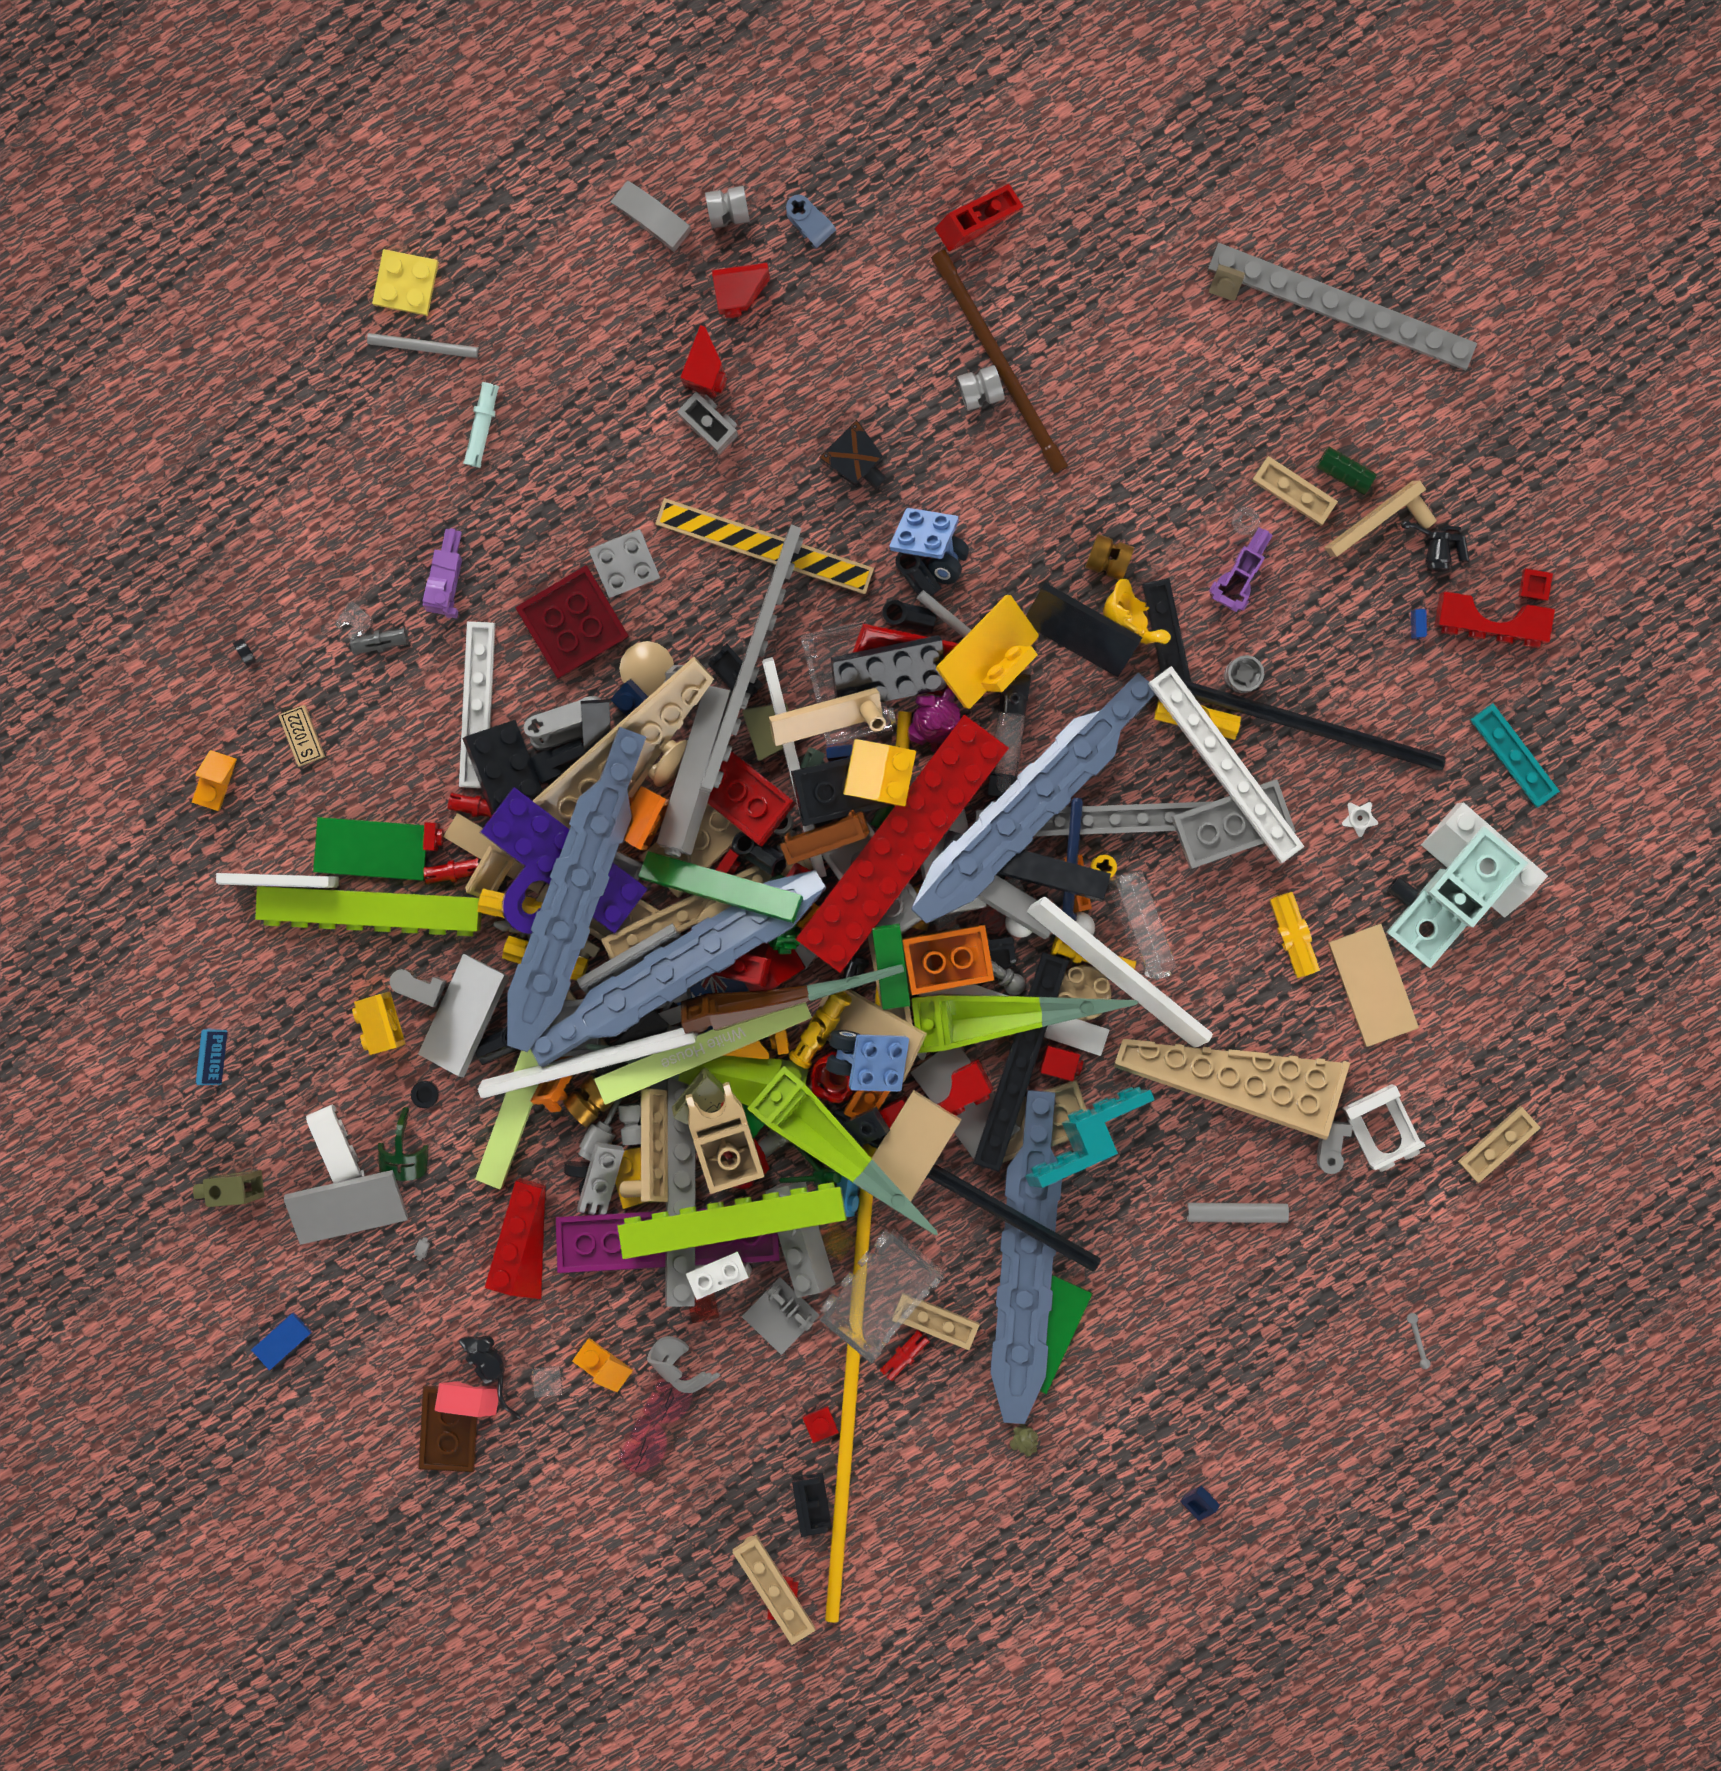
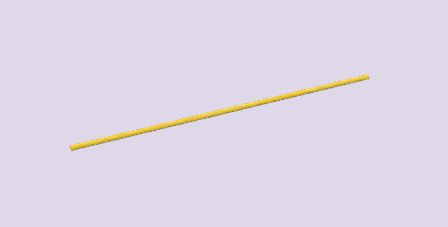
M898 711L896 746L909 749L910 745L908 730L912 721V712ZM876 984L875 1004L880 1006V1000ZM868 1143L863 1145L864 1151L872 1158L877 1149ZM861 1188L859 1193L825 1621L833 1623L839 1622L873 1196Z

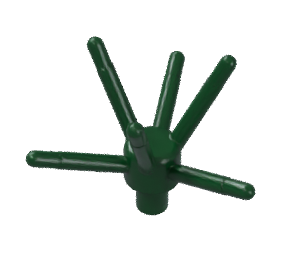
M795 1146L815 1169L813 1176L779 1179L780 1183L814 1182L817 1186L815 1191H818V1185L832 1182L839 1183L842 1176L833 1169L824 1167L819 1160Z

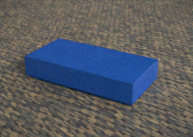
M293 1312L251 1351L268 1370H271L312 1332Z

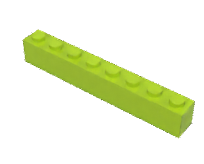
M257 886L255 920H264L263 925L280 926L281 921H291V927L308 928L309 922L319 923V928L336 929V924H346V930L362 931L363 925L374 926V931L391 932V927H402L401 933H418V928L429 929V934L446 935V930H457V936H473L474 931H481L482 913L477 912L479 898Z
M834 1182L818 1185V1191L807 1192V1188L803 1187L791 1189V1195L779 1197V1192L763 1194V1200L752 1202L751 1197L734 1199L735 1205L724 1207V1202L707 1204L708 1210L696 1211V1206L679 1209L680 1215L669 1216L668 1211L651 1214L652 1220L641 1221V1216L625 1218L623 1225H617L622 1258L628 1259L846 1221L842 1188L835 1187Z

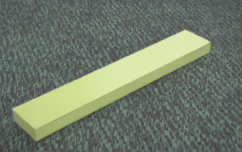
M531 1049L528 1052L521 1050L514 1072L539 1065ZM539 1084L506 1092L475 1180L500 1190L503 1188L533 1106L530 1100Z

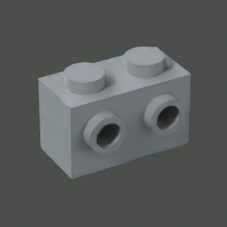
M695 392L677 413L696 434L720 455L738 436L735 429L737 424L727 414L721 416L715 410L717 407L715 402L706 394L702 397Z

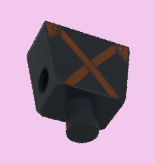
M857 420L819 457L823 465L855 487L865 479L876 490L887 479L877 468L883 461V455Z

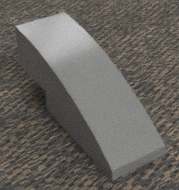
M628 180L610 201L673 252L678 249L692 231L690 225Z

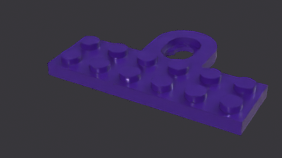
M515 787L512 788L479 833L524 866L503 896L502 912L505 920L513 929L522 933L532 934L530 929L537 911L533 914H527L523 911L522 903L525 899V891L535 881H543L549 886L551 881L550 874L556 858L560 857L569 828ZM612 862L608 873L610 878L603 896L599 898L592 918L610 932L616 933L647 891V888Z

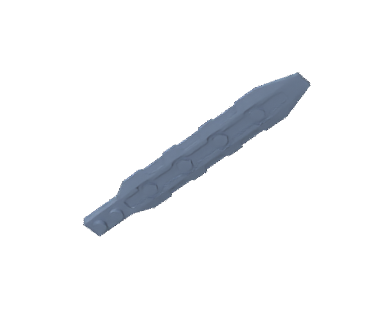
M1138 672L1102 710L1074 718L1055 737L1056 741L1034 763H1030L1017 776V780L998 800L991 802L979 814V819L932 862L911 910L927 924L974 901L1016 853L1020 854L1033 841L1032 837L1055 814L1058 815L1071 802V797L1115 757L1121 730L1156 696L1148 685L1149 681Z
M618 727L600 779L577 800L569 822L571 827L560 857L556 858L550 874L551 881L541 909L537 911L530 929L532 934L521 964L517 965L507 993L508 1046L528 1052L561 1012L571 985L569 980L580 950L586 944L590 933L589 926L600 896L604 894L610 878L608 873L619 843L623 842L632 817L627 789L646 736Z
M816 870L763 883L802 895L803 900L794 923L730 906L716 916L708 917L693 926L690 932L664 948L659 947L644 957L643 961L617 977L612 976L589 990L574 1014L544 1031L530 1048L539 1066L542 1068L589 1039L616 1037L637 1024L640 1018L666 1002H673L686 994L687 989L715 972L720 973L733 965L735 960L762 943L767 944L793 928L826 889Z
M1027 1090L1023 1145L1007 1167L1006 1205L1055 1232L1057 1205L1061 1197L1062 1179L1046 1187L1039 1188L1029 1186L1025 1175L1032 1173V1167L1043 1162L1049 1164L1057 1161L1051 1150L1055 1092ZM1005 1222L1001 1235L1000 1285L997 1286L996 1306L998 1307L996 1337L992 1345L990 1373L1004 1423L1025 1424L1046 1378L1048 1356L1046 1340L1048 1315L1052 1307L1053 1291L1051 1290L1053 1256L1056 1255V1250Z

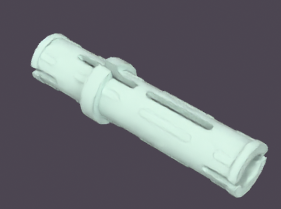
M486 382L481 384L478 404L473 409L475 417L465 460L463 461V464L481 468L491 418L495 417L496 413L494 405L499 386H493V384Z

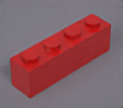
M518 1178L515 1181L484 1288L510 1296L542 1299L546 1185Z

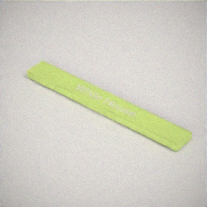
M804 1003L719 1031L712 1029L698 1035L694 1044L652 1054L597 1077L594 1080L606 1105L811 1019L812 1016L807 1004Z

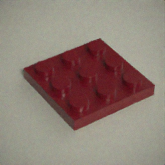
M587 565L515 607L557 679H561L630 637Z

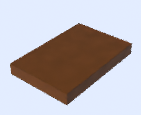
M424 1385L418 1469L474 1472L478 1417L435 1411L439 1386Z

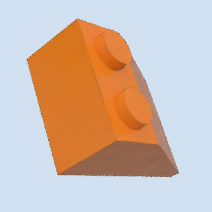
M640 786L633 797H629L632 817L623 840L640 850H648L665 817L669 799Z
M985 925L902 938L908 990L911 995L994 981Z

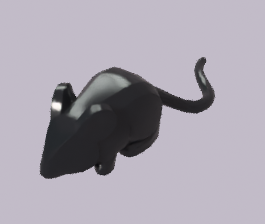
M469 1336L459 1339L462 1348L469 1353V1356L465 1358L470 1365L474 1364L476 1366L474 1371L485 1384L498 1379L497 1394L499 1402L507 1412L521 1420V1416L509 1408L503 1399L502 1389L506 1360L500 1351L492 1347L494 1345L493 1338L491 1336Z

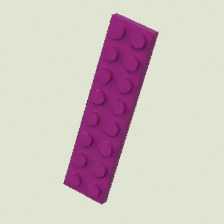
M696 1209V1211L708 1210V1209ZM665 1211L556 1217L557 1273L665 1268L666 1252L623 1259L617 1226L623 1225L625 1218L641 1216V1221L652 1220L651 1214ZM778 1233L696 1246L695 1266L707 1265L735 1252L739 1253L743 1263L780 1261Z

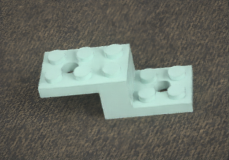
M1482 827L1446 870L1439 869L1388 929L1387 933L1427 967L1431 968L1466 926L1473 928L1528 862L1486 827ZM1490 858L1494 862V870L1490 874L1485 875L1480 871V863L1483 859ZM1425 921H1430L1434 926L1433 933L1428 937H1423L1419 932L1420 925Z

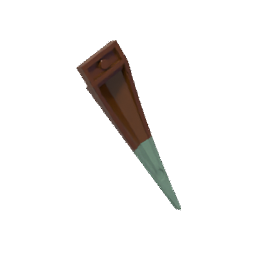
M897 965L853 977L805 986L748 992L706 993L681 1001V1023L685 1034L690 1032L699 1033L706 1030L709 1026H713L715 1031H719L905 971L903 965Z

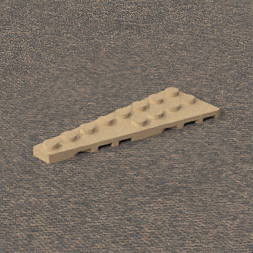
M695 657L690 659L540 793L533 802L570 829L571 825L569 822L577 800L600 779L618 727L646 736L627 789L628 797L632 798L647 777L649 770L663 751L664 746L670 741L677 729L681 728L694 705H697L714 680L713 676Z
M1131 1039L1122 1040L1114 1064L1115 1068L1324 1140L1329 1136L1350 1063L1346 1061L1340 1063L1325 1061V1059L1319 1058L1311 1060L1301 1059L1298 1056H1271L1269 1053L1230 1049L1229 1051L1211 1050L1210 1047L1192 1048L1184 1047V1045L1175 1044V1046L1162 1045L1150 1041Z

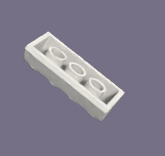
M1464 802L1457 803L1421 846L1448 868L1482 827H1486L1528 862L1491 906L1505 918L1527 900L1548 875ZM1485 858L1480 863V871L1485 875L1490 874L1494 870V862L1490 858Z

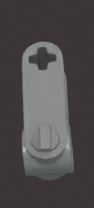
M596 696L585 697L579 701L528 718L524 724V731L530 738L532 746L536 750L542 751L583 738L581 701L601 700V698Z

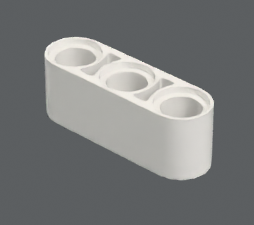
M332 1104L307 1115L308 1126L333 1183L364 1177V1171H360L357 1164L359 1159L352 1145L349 1146L346 1139L348 1134L342 1120H338L335 1111H337L336 1107Z

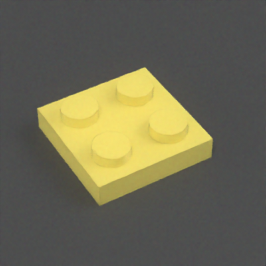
M383 249L372 304L428 316L439 263L438 260Z

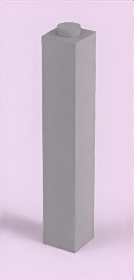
M709 686L701 697L657 840V844L665 848L664 853L680 857L681 853L690 856L692 854L710 793L701 791L699 788L732 695L730 690Z

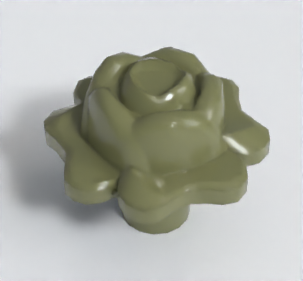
M1025 1424L1015 1427V1435L1013 1440L1010 1441L1011 1448L1013 1450L1019 1449L1020 1453H1024L1027 1457L1031 1456L1032 1453H1036V1446L1038 1445L1037 1433L1032 1428L1026 1427Z

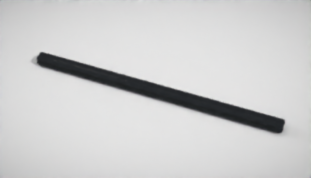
M1156 673L1154 678H1156L1161 673ZM1181 679L1195 699L1437 771L1443 770L1446 758L1442 755Z
M836 1109L832 1114L839 1123L851 1118L839 1109ZM885 1135L868 1144L878 1149ZM934 1164L926 1176L1087 1269L1095 1271L1101 1262L1100 1257L940 1166Z

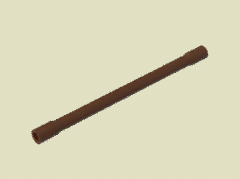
M943 249L935 253L931 257L941 277L948 284L991 362L995 365L1004 385L1039 444L1042 454L1053 474L1055 475L1060 470L1066 469L1068 467L1067 462L1057 445L1052 441L961 281L947 251Z

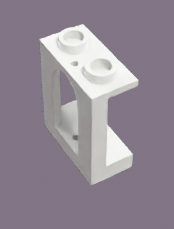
M1393 1084L1342 1108L1348 1122L1353 1126L1352 1130L1370 1167L1373 1170L1379 1169L1380 1172L1395 1166L1394 1161L1402 1157L1407 1160L1420 1154L1419 1149L1425 1147L1424 1142L1420 1141L1404 1109L1397 1087ZM1384 1104L1387 1105L1402 1138L1400 1147L1392 1153H1383L1378 1150L1361 1115Z
M735 1252L707 1265L695 1266V1270L686 1273L696 1300L749 1278L752 1269L750 1264L743 1263L739 1253Z

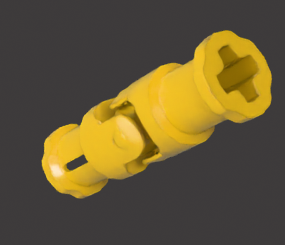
M842 991L829 995L824 1005L818 1007L809 1022V1027L801 1034L800 1043L795 1050L789 1053V1058L796 1065L806 1069L811 1067L812 1058L818 1050L823 1048L827 1038L839 1023L840 1014L852 1002L851 997L847 993Z

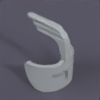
M673 1336L660 1338L651 1348L647 1361L666 1382H670L678 1391L694 1393L719 1378L720 1373L712 1375L709 1372H701L687 1381L680 1380L682 1372L673 1364L689 1350V1346L681 1339Z

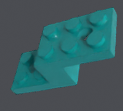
M1129 1087L1117 1093L1118 1098L1109 1100L1104 1098L1093 1103L1094 1108L1091 1110L1080 1109L1068 1114L1069 1120L1062 1122V1125L1074 1152L1068 1151L1056 1156L1057 1161L1047 1164L1043 1162L1032 1167V1173L1025 1175L1029 1186L1046 1187L1118 1154L1105 1122L1154 1101L1151 1090Z

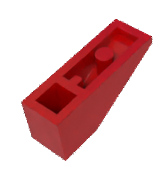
M1007 184L948 213L934 229L950 252L972 241L1024 206L1010 184Z

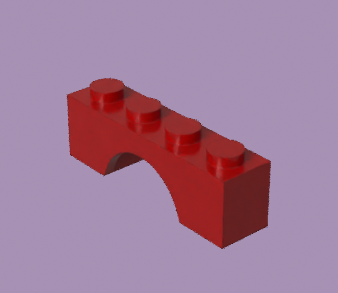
M1444 591L1439 594L1434 627L1442 628L1441 633L1458 635V631L1469 632L1468 637L1485 639L1486 635L1496 636V642L1513 644L1514 639L1524 641L1523 646L1540 648L1541 644L1550 642L1555 609L1525 605L1521 607L1518 614L1512 620L1499 623L1483 617L1475 607L1471 595Z
M979 1059L952 1073L950 1094L937 1105L957 1116L965 1111L964 1106L972 1102L975 1105H979L990 1099L989 1094L992 1093L994 1088ZM903 1096L879 1109L889 1129L907 1102L908 1097Z

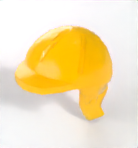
M1120 579L1116 583L1115 590L1106 600L1103 615L1141 636V643H1168L1171 636L1167 631L1163 629L1148 631V619L1143 611H1147L1149 607H1145V602L1135 598L1129 580Z

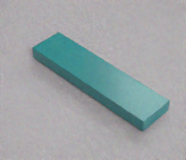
M1491 703L1470 719L1471 723L1536 808H1539L1560 792L1494 703Z

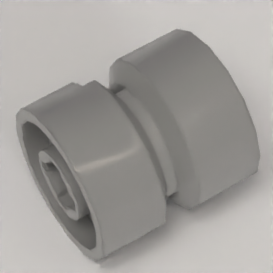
M744 186L728 188L727 193H723L721 190L705 192L712 229L726 227L729 221H732L735 225L750 222Z
M995 365L980 369L977 375L970 372L957 376L959 390L967 411L982 407L985 401L992 404L1005 399Z
M1249 655L1234 659L1226 666L1224 671L1225 684L1231 691L1239 694L1248 693L1256 689L1264 678V668L1261 662Z
M641 1102L619 1105V1120L624 1123V1127L621 1129L622 1145L641 1144Z

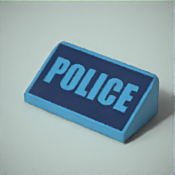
M207 1028L201 1031L196 1075L197 1085L222 1084L227 1030Z

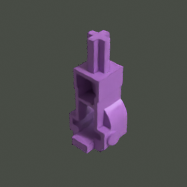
M1258 527L1247 547L1244 546L1239 552L1231 571L1222 575L1217 582H1213L1209 589L1212 599L1235 612L1237 610H1245L1249 603L1250 581L1264 561L1265 557L1262 554L1273 536L1269 531ZM1234 573L1246 579L1239 593V596L1243 597L1242 601L1237 599L1233 601L1222 595L1223 591L1218 589L1220 585L1226 587Z
M452 528L445 530L442 549L434 550L430 575L423 597V606L427 612L443 614L446 618L450 619L451 617H458V610L453 607L462 563L460 554H457L462 532Z

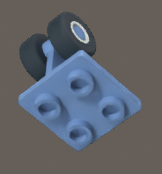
M913 508L905 510L890 543L891 551L931 557L928 569L936 581L942 584L957 582L962 572V566L958 559L966 561L969 547L965 541L953 536L959 522L958 516Z
M846 1030L833 1031L830 1036V1045L837 1049V1053L835 1056H828L826 1069L837 1075L850 1076L849 1088L851 1090L901 1091L909 1038L892 1035H861Z

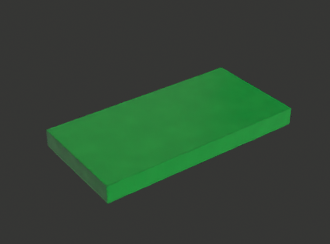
M317 817L313 872L425 881L424 867H426L427 850H423L424 825Z
M1053 1274L1051 1279V1290L1053 1291L1052 1307L1048 1315L1046 1345L1048 1346L1046 1378L1040 1389V1392L1047 1394L1092 1296V1292Z

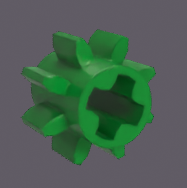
M795 924L793 928L768 942V945L773 950H778V954H791V949H796L800 945L796 938L801 931Z

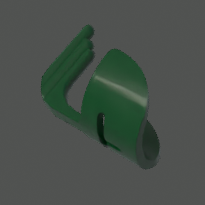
M408 1107L402 1108L396 1125L395 1153L386 1152L383 1149L384 1143H378L379 1172L393 1170L396 1181H411L421 1178L425 1174L428 1164V1145H423V1148L414 1154L406 1155L403 1153V1137L407 1126ZM395 1164H410V1165H401V1172H399V1171H398V1165H395Z

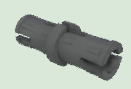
M405 627L385 632L376 630L374 634L356 638L352 637L350 639V646L354 655L375 650L384 652L385 648L408 645L409 643Z

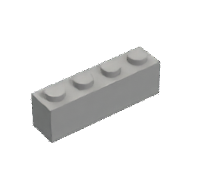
M806 1182L782 1183L765 1192L766 1194L779 1192V1197L791 1195V1189L807 1188ZM818 1225L777 1232L797 1298L821 1293L835 1285Z

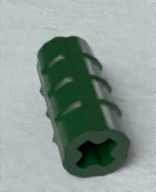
M1330 446L1326 448L1316 465V468L1363 495L1367 493L1377 476L1376 473L1366 468V466H1362L1355 462L1354 459H1350L1343 455L1342 452H1338Z

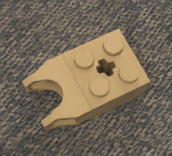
M729 1082L723 1083L725 1101L721 1109L716 1112L708 1113L703 1111L694 1101L692 1094L686 1095L689 1107V1129L710 1194L764 1177L762 1165L742 1103L732 1093ZM726 1151L734 1152L731 1159L721 1155Z

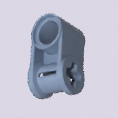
M794 195L787 201L786 213L788 219L804 238L807 237L812 242L811 246L814 249H817L836 231L831 221L805 196ZM796 205L797 207H800L803 205L804 214H801L799 212L793 214V206Z

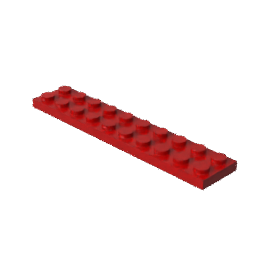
M963 715L909 787L906 805H896L797 936L796 940L841 973L871 934L872 928L877 926L1009 750V747L966 715Z

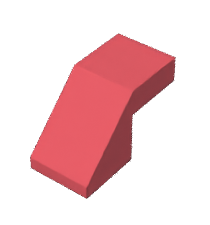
M458 1381L439 1383L435 1411L473 1417L496 1415L498 1406L497 1387H473Z

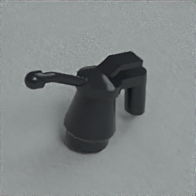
M1406 520L1402 521V528H1414L1428 535L1430 543L1425 560L1428 571L1445 572L1450 570L1452 558L1449 542H1455L1459 562L1470 561L1466 536L1445 532L1459 531L1461 527L1446 526L1441 530L1431 532L1416 523H1410V521Z

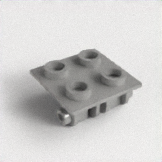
M640 529L588 549L609 598L660 578Z
M779 1277L742 1315V1318L782 1355L804 1331H807L814 1324L813 1322L820 1315L802 1297L797 1298L795 1291Z

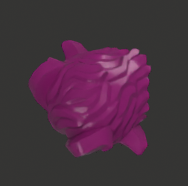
M947 688L941 697L933 695L917 696L915 703L919 706L914 710L913 723L909 726L908 737L911 741L921 746L926 742L931 743L932 752H936L960 721V709L954 703L955 694L951 689Z

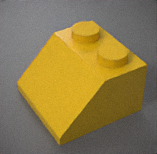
M854 739L843 794L891 805L905 806L916 751Z
M391 992L354 1002L353 1016L355 1022L361 1024L363 1034L360 1035L361 1043L364 1050L369 1051V1055L406 1044Z

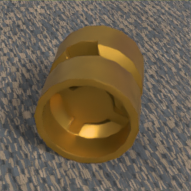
M1097 534L1085 568L1098 573L1105 570L1107 576L1117 580L1123 579L1134 547L1122 542L1115 545L1111 538ZM1109 555L1112 556L1113 558H1116V560H1114V559H1113V560L1108 559V558H1109Z
M593 1075L580 1085L581 1090L579 1092L573 1091L567 1100L563 1101L567 1110L584 1127H588L598 1118L599 1110L606 1111L615 1102L604 1104L594 1080L596 1077Z

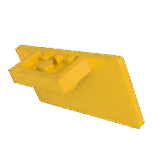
M1005 595L936 666V670L963 707L970 709L987 691L1003 692L1038 655L1031 645L1039 637V634L1013 597Z

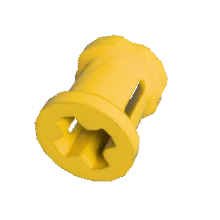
M1099 855L1097 858H1094L1090 868L1100 870L1096 868L1097 863H1102L1105 859L1107 860V865L1111 866V870L1105 872L1111 873L1110 878L1115 875L1117 864L1113 857Z

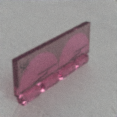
M682 1372V1377L679 1379L687 1381L692 1379V1377ZM660 1376L655 1388L664 1392L663 1396L654 1391L651 1393L642 1411L651 1417L650 1420L639 1416L629 1435L638 1441L637 1445L627 1440L618 1456V1459L627 1463L626 1469L655 1483L705 1387L694 1393H683Z

